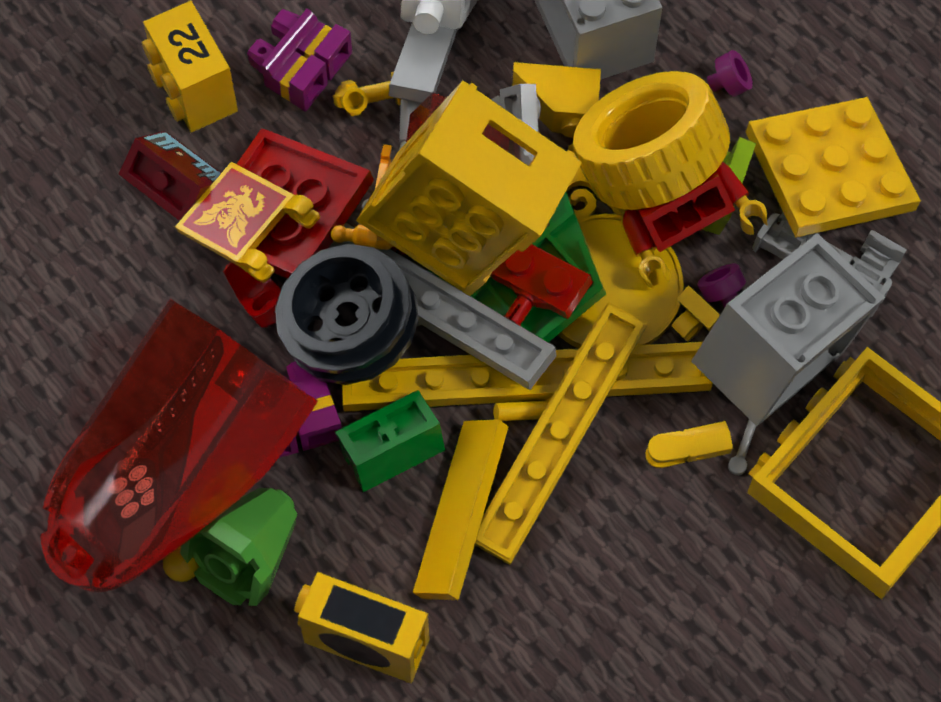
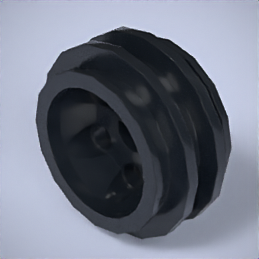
M354 244L323 249L300 263L283 284L275 308L277 333L298 366L319 381L342 385L371 380L394 366L412 344L419 320L416 294L395 260L374 247ZM354 288H366L361 292L353 291ZM381 302V306L378 313H375L374 309L376 305ZM315 320L323 321L322 328L317 332H313Z

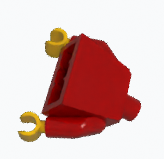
M722 162L718 169L701 185L673 201L651 208L625 209L622 224L635 256H641L642 258L639 273L648 287L653 289L649 276L655 269H661L668 282L671 279L670 270L662 258L655 256L653 252L656 248L659 252L667 249L735 211L733 206L736 205L739 209L741 228L746 234L754 235L753 225L747 219L750 216H758L765 225H768L765 205L760 201L747 198L749 195L748 190L726 163Z

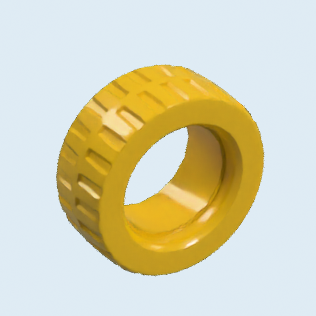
M680 71L660 72L643 76L611 91L584 114L573 136V151L576 158L582 162L580 165L581 170L593 192L605 204L614 208L628 210L655 207L689 193L705 182L718 169L727 155L730 144L729 128L720 105L709 85L694 74Z

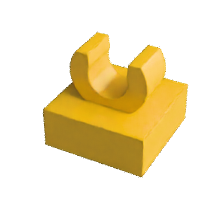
M688 285L676 298L686 311L671 325L687 342L697 335L703 326L710 332L720 316L714 308Z

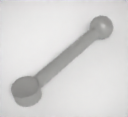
M750 419L748 420L737 455L731 458L728 464L729 471L737 476L744 474L747 469L745 457L756 425Z

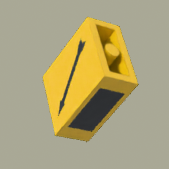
M317 572L311 586L303 585L296 600L294 611L299 613L298 626L301 627L304 643L412 684L429 642L428 613Z

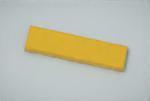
M499 419L463 422L412 592L422 599L459 600L509 428Z

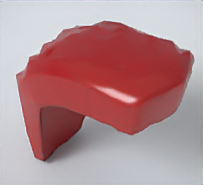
M230 261L223 273L241 305L260 327L268 328L270 325L275 324V308L281 289L271 278L262 283L240 266Z

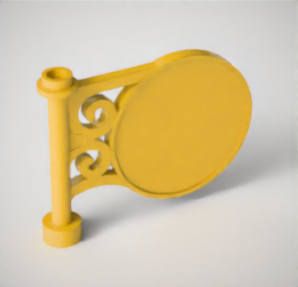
M572 143L568 149L574 153ZM581 167L577 170L566 191L579 185L586 186L592 190ZM577 189L571 194L570 201L572 205H576L579 201L585 202L586 206L584 209L574 211L606 295L560 332L558 336L580 349L608 301L648 323L636 345H650L667 331L679 310L680 303L676 298L683 292L684 288L679 260L671 246L661 252L656 248L653 252L655 256L662 258L670 270L671 279L668 282L662 270L655 269L649 276L653 289L648 287L639 273L642 258L641 256H635L622 224L625 209L609 206L616 214L593 215L596 210V199L593 193L587 189Z

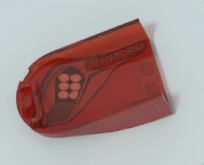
M170 298L64 456L52 478L43 505V509L49 511L47 532L40 534L43 554L49 568L61 580L89 592H106L128 584L189 541L250 490L270 470L288 447L318 403V400L221 329Z

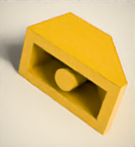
M514 62L512 86L517 84H536V93L541 105L539 119L551 132L562 133L566 137L573 138L575 129L584 114L599 101L601 69Z

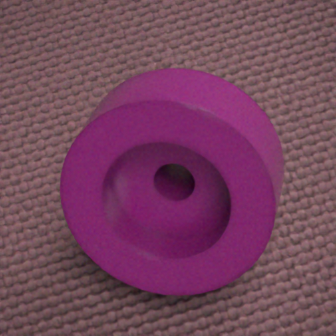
M731 50L715 59L716 73L707 77L708 85L713 92L725 88L731 96L736 97L752 88V77L748 66L737 51Z
M732 263L710 271L698 281L697 285L706 302L720 300L725 308L731 300L738 296L737 292L744 287L746 279L739 265Z

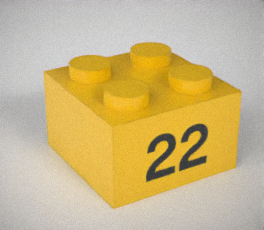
M191 0L143 21L147 39L141 43L150 64H147V67L157 88L164 86L169 96L166 98V102L176 122L184 119L192 133L238 112L230 67Z

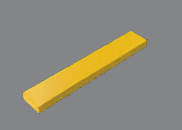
M606 302L483 515L475 546L511 565L648 323L612 303Z

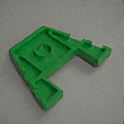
M567 191L548 223L549 226L543 231L541 237L532 244L590 274L593 283L569 319L550 309L532 307L522 322L521 327L546 342H550L606 295ZM428 270V272H430V273H432L433 275L437 276L438 278L442 279L441 277H439L438 275H436V274L433 273L432 271ZM491 275L487 282L470 296L502 316L507 313L517 298L512 289L492 279Z

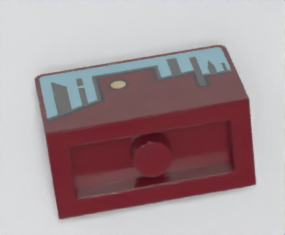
M162 131L135 138L118 175L180 221L221 172L169 133Z

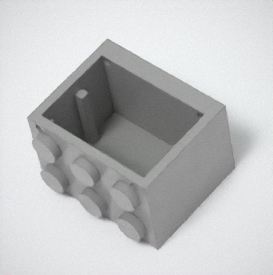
M534 0L564 66L601 69L600 79L654 62L662 14V5L659 0Z
M816 233L726 305L691 362L758 426L845 352L885 297L828 242Z

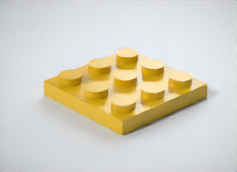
M868 97L749 121L745 133L749 141L756 143L754 152L795 238L916 211L921 201Z

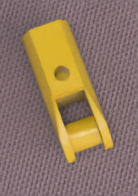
M726 421L684 429V431L658 434L650 439L645 452V458L651 466L665 468L682 464L686 461L693 462L730 454L733 446Z

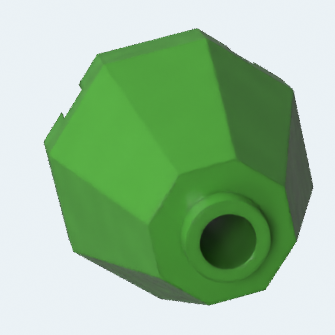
M258 488L242 496L231 507L183 544L180 554L186 563L194 558L199 565L194 575L202 585L232 605H241L245 599H249V605L257 606L269 593L296 524L297 512L294 509V502L285 492L279 489Z

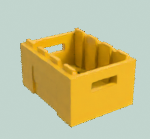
M462 80L397 152L356 221L460 291L471 296L487 282L492 271L517 250L523 252L541 237L582 162L573 156L574 153L569 149L567 151L563 150L476 90L477 86L471 82L469 85ZM487 124L534 155L530 165H526L485 137L482 133Z

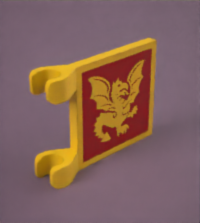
M230 162L175 228L179 233L240 266L252 277L264 283L275 272V269L267 264L268 259L265 254L256 248L285 214H288L308 229L314 226L321 216L312 209L314 205L309 198L303 195H294L243 167Z

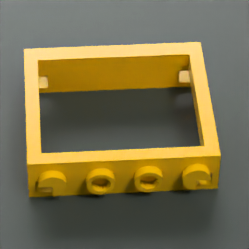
M866 347L856 360L849 357L846 362L844 361L833 376L838 381L829 391L821 387L815 393L805 408L810 413L800 424L796 420H792L777 439L781 446L772 456L765 452L759 457L757 464L748 473L752 477V481L747 493L880 599H883L941 529V495L880 567L774 484L861 382H864L941 441V402L870 348Z

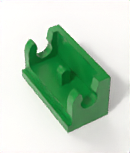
M419 390L335 432L344 459L348 465L351 464L363 493L445 451L440 423Z

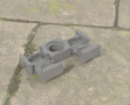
M774 213L768 218V225L764 224L759 230L752 249L756 253L759 248H762L784 259L816 233L795 238L784 213L781 215ZM874 230L870 231L860 249L864 253L860 259L857 257L853 258V256L830 244L884 297H886L892 285L890 277L900 264L907 250Z

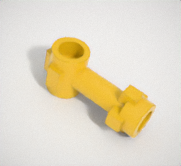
M352 80L343 81L333 95L334 105L345 109L350 116L360 115L368 103L395 97L389 96L390 81L360 88ZM395 98L396 104L400 105L401 99Z

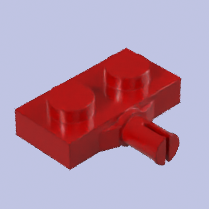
M533 244L523 252L517 250L491 273L492 279L509 287L516 294L517 298L504 317L521 326L532 307L550 309L569 319L593 283L590 274Z

